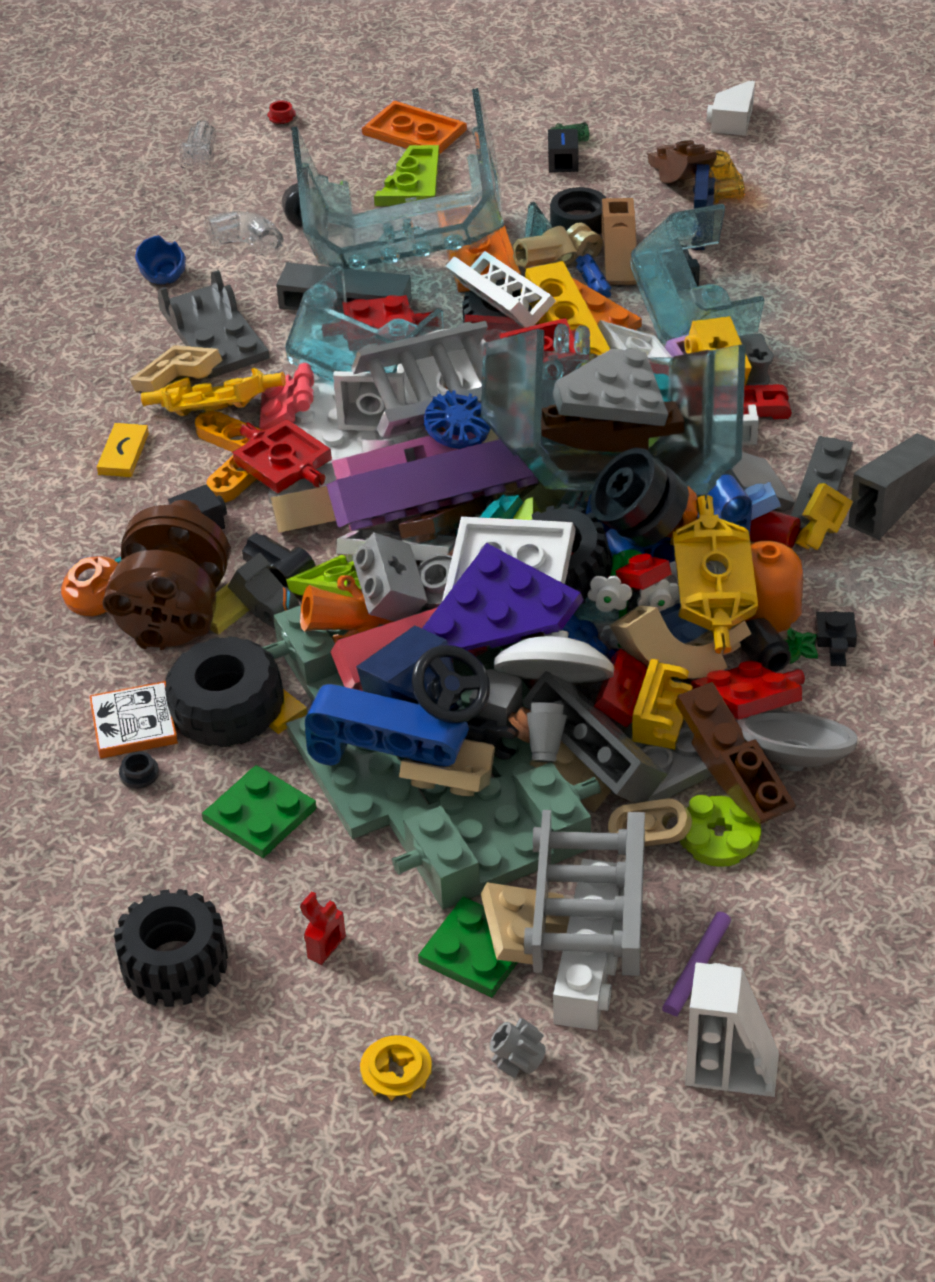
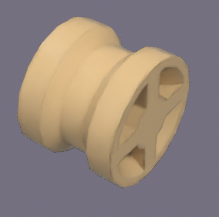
M576 223L566 231L578 252V256L590 254L594 258L599 255L603 246L602 238L586 224Z

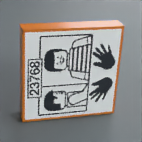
M166 681L90 695L100 759L178 744L174 721L166 701L164 689Z

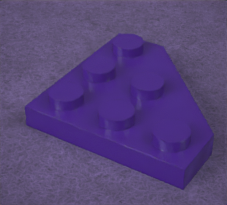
M486 543L422 629L446 639L448 645L461 647L465 650L487 645L492 649L519 642L523 636L543 631L545 635L561 631L583 602V597L579 591Z

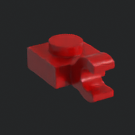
M311 891L300 904L303 915L310 921L305 930L304 939L308 959L322 965L346 937L344 915L331 900L325 907H322L317 901L316 893Z

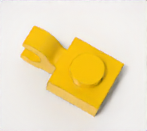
M819 483L802 514L810 522L801 530L795 543L805 549L811 547L814 550H818L826 532H838L853 501L829 485Z

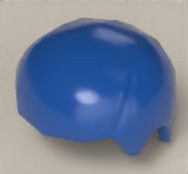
M157 235L143 240L136 248L135 260L140 273L146 280L161 285L171 284L185 270V254L175 241L169 243Z

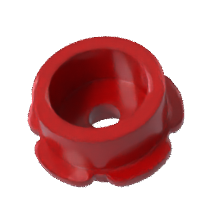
M284 100L271 103L269 106L270 111L267 113L269 120L277 124L291 122L293 117L296 116V111L292 108V104Z

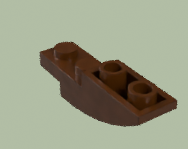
M693 140L677 142L676 147L675 145H662L657 147V152L647 153L648 163L651 167L659 169L660 181L664 183L695 178L697 164L710 165V170L717 158L716 151L706 148L704 144H695Z
M664 401L668 412L664 426L559 415L556 404L534 409V417L541 436L563 445L590 451L624 452L633 448L649 450V438L684 433V419L676 401Z
M713 682L677 696L675 704L694 734L691 744L719 785L750 818L760 825L795 810L796 804L756 739L749 742L744 739L742 729Z

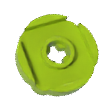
M697 795L690 799L687 809L692 818L691 829L679 842L683 848H686L689 853L693 854L694 859L706 865L726 867L740 863L741 859L746 858L750 853L752 855L757 850L761 839V824L759 825L750 818L730 797ZM719 825L724 826L725 829L730 831H724L723 836H716L715 831L710 828H715V826Z

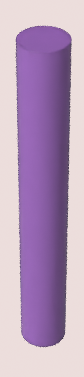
M717 912L665 1001L662 1007L664 1012L676 1017L679 1015L692 992L696 962L708 963L731 922V918L726 913Z

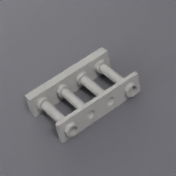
M486 321L474 324L465 322L452 329L382 345L369 344L357 351L351 367L353 375L370 371L386 408L377 426L382 440L426 429L424 415L427 406L432 402L434 396H431L416 360L426 357H434L450 393H452V390H456L458 395L469 396V393H471L472 397L477 396L479 403H486L485 406H488L489 413L509 409L517 393L512 379L503 382L494 380L478 346L488 327ZM465 349L481 387L470 390L462 387L447 354L448 352ZM402 363L418 402L408 405L398 402L384 367Z
M551 810L542 811L541 827L533 828V852H539L533 928H525L524 953L532 954L533 972L542 973L544 950L611 952L613 957H622V975L640 976L645 812H628L627 829H619L618 833L552 831ZM552 848L618 850V855H626L625 862H617V866L550 864ZM549 882L617 883V888H624V896H615V900L548 898ZM547 916L614 917L615 922H623L622 930H614V935L545 933Z

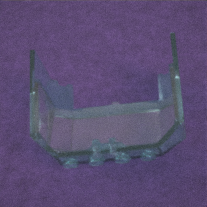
M478 88L472 89L477 126L472 129L477 154H470L467 157L472 189L466 192L452 193L418 201L416 197L405 199L406 203L353 214L349 183L343 180L339 184L328 182V176L318 174L298 127H291L303 232L318 264L348 271L354 269L371 270L479 248L504 227L500 178L494 139Z

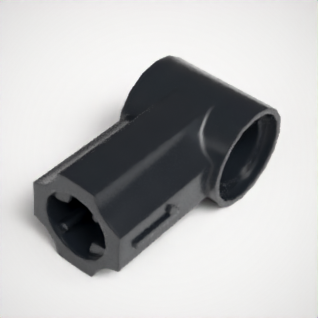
M257 532L247 539V543L242 550L243 560L246 562L258 553H261L270 563L267 568L286 588H288L286 579L316 566L312 557L303 548L295 547L290 551L266 535H260Z

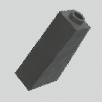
M917 433L858 469L853 476L851 494L853 503L849 511L848 526L880 540L935 482V440Z

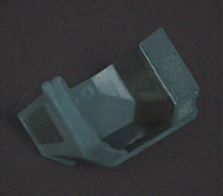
M558 324L555 328L553 344L555 351H544V330L541 329L483 343L481 418L510 452L523 461L546 489L592 491L600 472L612 459L622 452H601L573 448L541 436L542 408L556 404L553 396L556 381L600 356L590 354L589 328L579 325L576 329L574 337L576 353L569 352L570 334L569 327L566 324ZM746 345L704 350L674 357L648 358L663 401H676L684 419V433L649 438V450L647 451L677 473L696 495H707L717 485L716 481L742 459Z

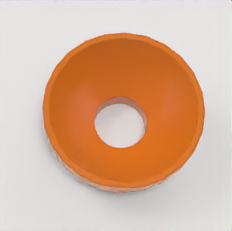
M93 556L79 560L67 572L62 582L61 594L66 606L76 614L93 617L107 612L103 607L102 601L110 576L118 563L105 556ZM87 569H96L95 574L89 580L78 581V577L82 572Z

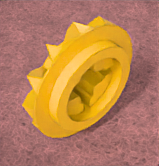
M401 1035L387 1036L375 1041L366 1049L361 1058L360 1072L363 1084H367L370 1087L374 1096L383 1094L392 1102L395 1096L406 1095L410 1099L415 1090L419 1088L425 1089L427 1079L432 1074V1061L428 1050L419 1041ZM389 1057H392L393 1062H396L399 1066H404L403 1077L399 1078L393 1071L388 1072Z

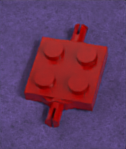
M390 295L385 298L368 300L356 299L351 302L342 303L344 315L342 322L323 324L324 338L344 335V338L349 342L350 352L358 351L369 344L382 345L416 337V327L435 325L434 311L414 314L413 310L409 307L407 295Z
M288 419L265 430H258L249 422H246V426L244 424L241 426L240 434L249 439V441L232 452L235 464L277 494L301 479H306L317 488L320 487L319 484L321 486L324 484L325 475L316 469L331 461L332 454L331 449Z
M746 661L740 663L737 668L726 671H711L706 677L692 680L691 686L692 689L713 682L734 718L740 720L802 701L801 685L805 682V675L799 668L786 673H775L763 667L759 662Z

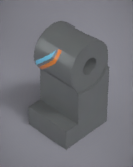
M258 553L236 570L227 587L256 618L258 617L262 622L275 629L273 615L300 605L296 596L288 588L284 587L267 568L270 563L261 553Z

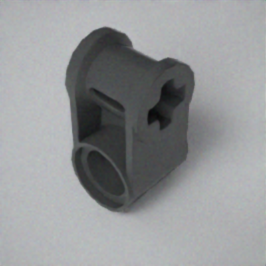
M762 333L739 335L752 367L746 385H769L768 368L773 362L774 355L766 344Z

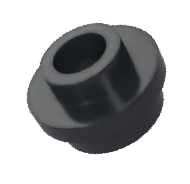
M136 751L126 755L119 768L121 782L130 788L147 787L154 783L159 776L158 763L150 754L143 751Z

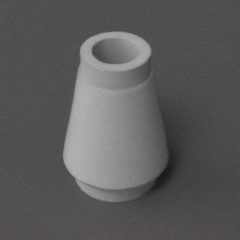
M531 703V712L527 713L532 761L556 762L567 715H563L564 705Z

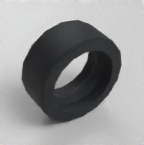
M585 187L568 188L558 192L552 197L550 203L551 227L563 226L567 231L576 223H584L593 232H596L598 235L601 234L602 199H605L606 196L600 191ZM574 210L590 211L592 213L586 215H572L568 214L567 212Z

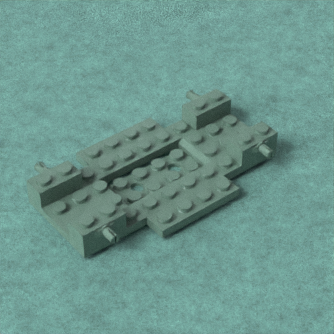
M300 605L273 615L277 642L262 648L269 651L274 659L282 656L285 658L313 703L319 689L323 685L333 684L344 687L330 653L335 645L331 637L335 634L344 635L349 630H312L304 632L300 624ZM423 606L416 614H419V613H422V612H425V611H428V610H431V609H429V608ZM489 646L487 647L488 651L476 657L482 663L485 670H495V657L502 651L499 647L491 649ZM452 658L456 673L460 676H475L465 663ZM520 678L522 681L523 701L527 694L530 692V689L522 680V678ZM465 690L461 694L463 704L456 711L464 710L470 706L469 697L473 690ZM306 716L286 723L289 737L351 839L353 840L390 825L407 852L392 858L395 871L400 875L403 872L417 868L442 910L456 905L463 896L471 899L480 895L487 882L505 885L538 871L539 852H533V828L541 827L543 810H551L552 831L591 832V816L581 803V800L601 793V788L596 778L592 777L573 786L563 778L552 762L537 768L529 765L532 761L530 743L524 742L518 737H515L513 740L505 737L502 738L503 744L507 748L516 750V754L508 760L499 759L494 755L491 771L494 778H490V785L479 792H475L474 796H461L451 793L450 787L435 784L433 789L419 788V791L417 787L411 785V779L399 777L401 762L397 756L348 744L340 762L336 765L330 766L318 763L312 759L307 751L305 734ZM552 848L550 864L558 863L589 849Z

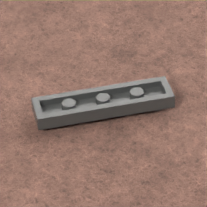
M818 437L791 516L800 519V532L810 522L802 514L817 485L825 483L839 492L851 456L853 442L837 438Z

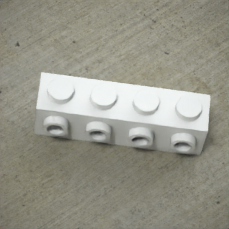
M582 858L581 865L617 866V863ZM577 882L574 899L615 900V896H624V888H617V883ZM570 916L567 933L614 935V930H622L623 922H615L614 917ZM562 951L553 993L554 1024L591 1030L598 1029L601 1010H609L612 985L606 984L608 975L615 976L618 957H613L611 952Z

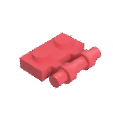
M308 363L299 364L298 369L294 373V378L289 374L286 375L285 386L267 388L262 392L259 425L261 430L272 428L286 419L293 423L295 422V414L297 412H305L310 408L314 397V392L311 388L314 384V373Z

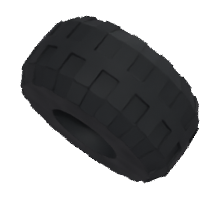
M228 636V638L216 637L203 643L199 642L186 653L183 652L171 670L168 671L165 679L166 686L164 689L167 706L175 726L178 727L181 734L185 737L208 746L231 747L234 744L240 743L241 745L249 742L251 738L265 732L269 725L277 719L281 712L282 703H284L281 674L273 655L259 644L248 639L242 640L238 637Z

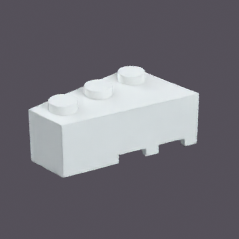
M696 962L689 1013L685 1086L775 1097L779 1051L743 969L720 963L705 964Z

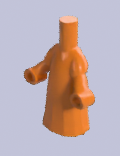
M349 575L340 576L337 581V587L342 591L350 592L353 597L329 592L311 585L306 587L303 594L300 615L301 629L304 632L312 630H349L344 635H333L331 638L335 644L339 639L376 628L379 625L394 622L368 613L362 590L355 584L354 578Z

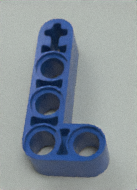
M726 474L716 477L710 482L706 491V498L707 495L713 497L714 515L718 514L720 519L746 528L750 535L753 507L751 499L734 476ZM610 529L605 533L612 556L623 550L631 549L640 551L642 554H650L651 557L669 560V563L675 561L674 545L670 544L671 538L665 537L656 544L639 547L632 545L622 538L615 529Z
M333 684L323 685L319 689L305 717L308 754L318 763L330 766L340 762L348 744L436 766H451L455 763L469 730L467 722L447 723L429 715L419 704Z

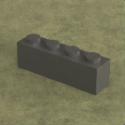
M287 262L276 284L280 309L343 315L342 303L351 302L356 299L368 300L385 298L390 295H407L409 305L412 300L410 275Z
M545 671L522 701L530 711L531 703L564 705L563 715H567L561 741L616 795L634 803L648 801L668 775L607 716L594 707V704L572 683Z

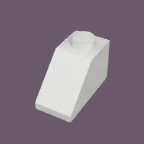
M747 81L716 93L714 104L708 105L706 122L711 123V133L746 136L754 105L755 81Z

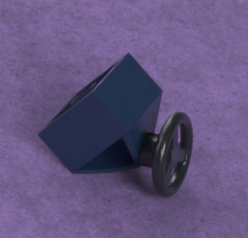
M413 626L356 666L364 692L419 704L429 715L447 723H463L475 718L486 706L490 695L488 674L477 657L461 647L448 645L446 639L418 626ZM451 658L465 663L475 676H460L454 671ZM478 689L474 702L466 709L456 711L463 704L461 694L465 690Z

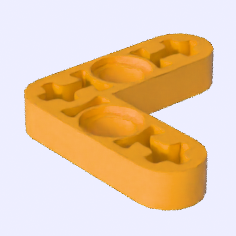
M206 411L199 414L195 419L198 437L223 449L233 452L249 441L247 438L230 440L232 437L242 436L240 428L243 424L246 426L245 422L217 411ZM233 456L209 476L206 482L215 496L220 495L225 503L235 499L256 480L247 471L236 470L240 466L235 464Z

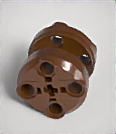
M177 500L171 503V505L149 507L137 513L127 524L121 542V562H119L110 576L102 601L103 607L108 612L112 621L122 631L134 638L136 644L142 649L160 647V650H164L166 647L186 645L197 641L207 634L211 628L216 610L215 589L225 575L231 555V546L226 535L214 521L201 513L196 504L188 500Z

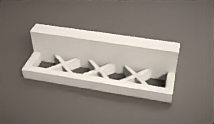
M486 251L483 252L471 267L456 257H453L446 265L450 272L466 288L473 291L523 328L534 326L556 302L549 293ZM490 264L489 273L481 275L480 273ZM506 277L505 284L496 285L497 280ZM522 289L520 296H512L513 291ZM541 299L529 312V303Z

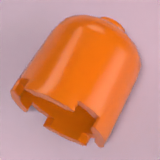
M776 541L751 543L758 609L755 615L744 621L765 618L778 633L788 630L802 613V561L793 549L783 543Z

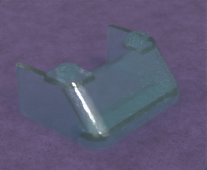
M724 204L672 213L631 252L630 267L658 339L664 346H666L668 340L689 335L692 321L730 316L738 336L758 333L765 301L763 296L730 301L726 290L718 285L697 286L683 252L685 249L719 243L725 213Z
M338 266L304 293L285 344L286 358L291 364L299 366L301 363H308L315 375L334 383V371L352 372L351 367L357 351L366 345L387 344L444 329L443 310L437 308L418 325L404 319H393L380 329H376L343 314L342 303L346 302L344 269ZM398 364L384 367L385 372L397 373Z

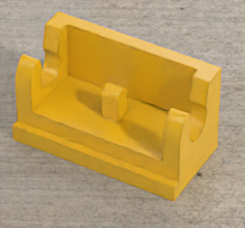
M651 658L633 712V742L675 750L684 722V718L677 708L675 701L678 695L692 690V686L683 682H674L671 680V677L687 679L689 675L687 669L659 663L658 659Z

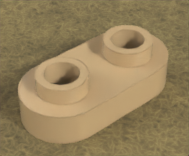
M670 798L625 804L618 807L609 818L608 830L609 833H618L619 829H627L628 812H645V846L668 844L682 840L689 833L692 818L688 809L679 801ZM677 817V824L673 828L667 829L668 820Z

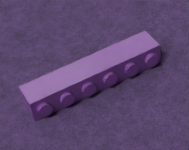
M538 430L337 479L326 486L338 528L350 525L351 531L372 526L371 519L384 516L385 522H390L407 517L405 510L418 507L419 514L439 509V502L451 499L452 505L473 500L472 493L484 491L485 497L505 492V485L516 482L518 488L539 483L537 477L549 472Z

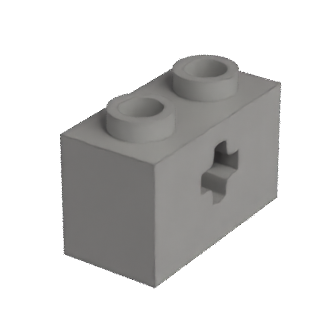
M373 532L352 556L370 615L395 622L415 615L428 601L409 543Z

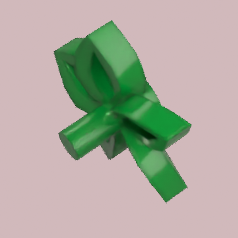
M789 627L787 631L788 640H785L789 645V652L791 653L789 663L796 662L801 655L809 659H818V652L814 646L817 634L810 632L802 634Z

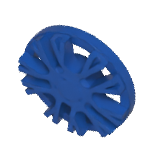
M452 390V393L446 391V394L443 396L437 394V397H433L432 402L425 411L424 425L428 434L438 443L450 448L462 449L484 442L490 433L492 419L488 412V406H485L486 403L484 402L479 403L477 396L472 397L471 393H469V396L458 395L456 390ZM444 427L446 432L441 435L436 429ZM471 432L476 437L469 440L466 434ZM452 435H459L458 440H453Z

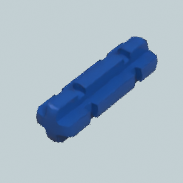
M590 254L578 256L576 267L580 273H583L582 277L588 287L609 298L611 296V286Z

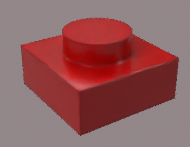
M650 554L633 556L629 559V564L615 571L616 576L621 580V584L641 590L672 575L669 560L651 557Z

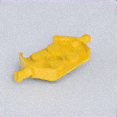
M251 368V377L227 380L223 383V386L212 387L211 383H202L191 387L190 379L187 377L164 388H160V390L142 392L141 402L143 406L161 404L170 413L175 412L179 416L188 415L191 411L220 410L231 405L242 408L257 394L264 392L267 388L285 386L286 378L284 372L264 375L257 368Z
M704 495L697 498L698 519L674 531L670 544L674 545L681 607L678 615L682 619L711 630L714 635L715 652L721 654L723 649V654L732 650L729 637L730 628L755 615L758 609L749 531L742 526L720 519L718 514L714 515L713 497L707 495L705 501ZM709 561H719L725 566L726 572L714 574L707 569L706 563Z

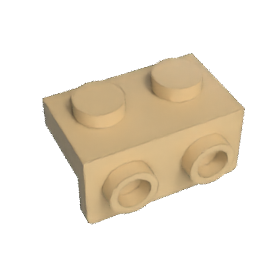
M465 739L455 763L451 766H436L406 758L401 761L399 777L411 779V785L415 787L433 789L435 784L450 787V792L453 794L474 796L475 792H479L490 785L495 747L493 744Z

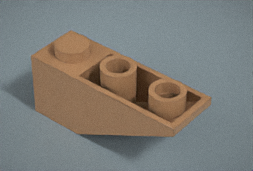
M602 199L601 233L605 278L610 285H638L634 199Z

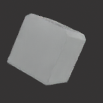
M492 669L486 670L490 682V695L486 706L478 716L498 721V726H512L508 717L512 712L517 713L520 707H523L522 681L520 677ZM478 689L473 690L470 695V705L476 699Z

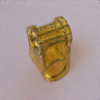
M714 150L716 151L717 158L709 170V177H715L713 204L719 203L722 199L734 197L738 200L743 199L745 186L741 173L738 172L727 152Z

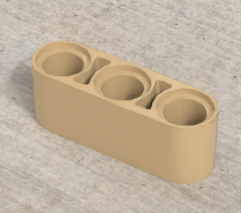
M327 486L271 497L278 533L336 521Z

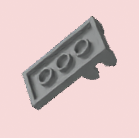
M219 270L211 273L210 286L173 298H169L165 287L158 290L160 311L185 346L218 349L222 361L212 368L211 374L208 375L209 379L270 358L267 347L237 310L232 287L230 284L224 286Z

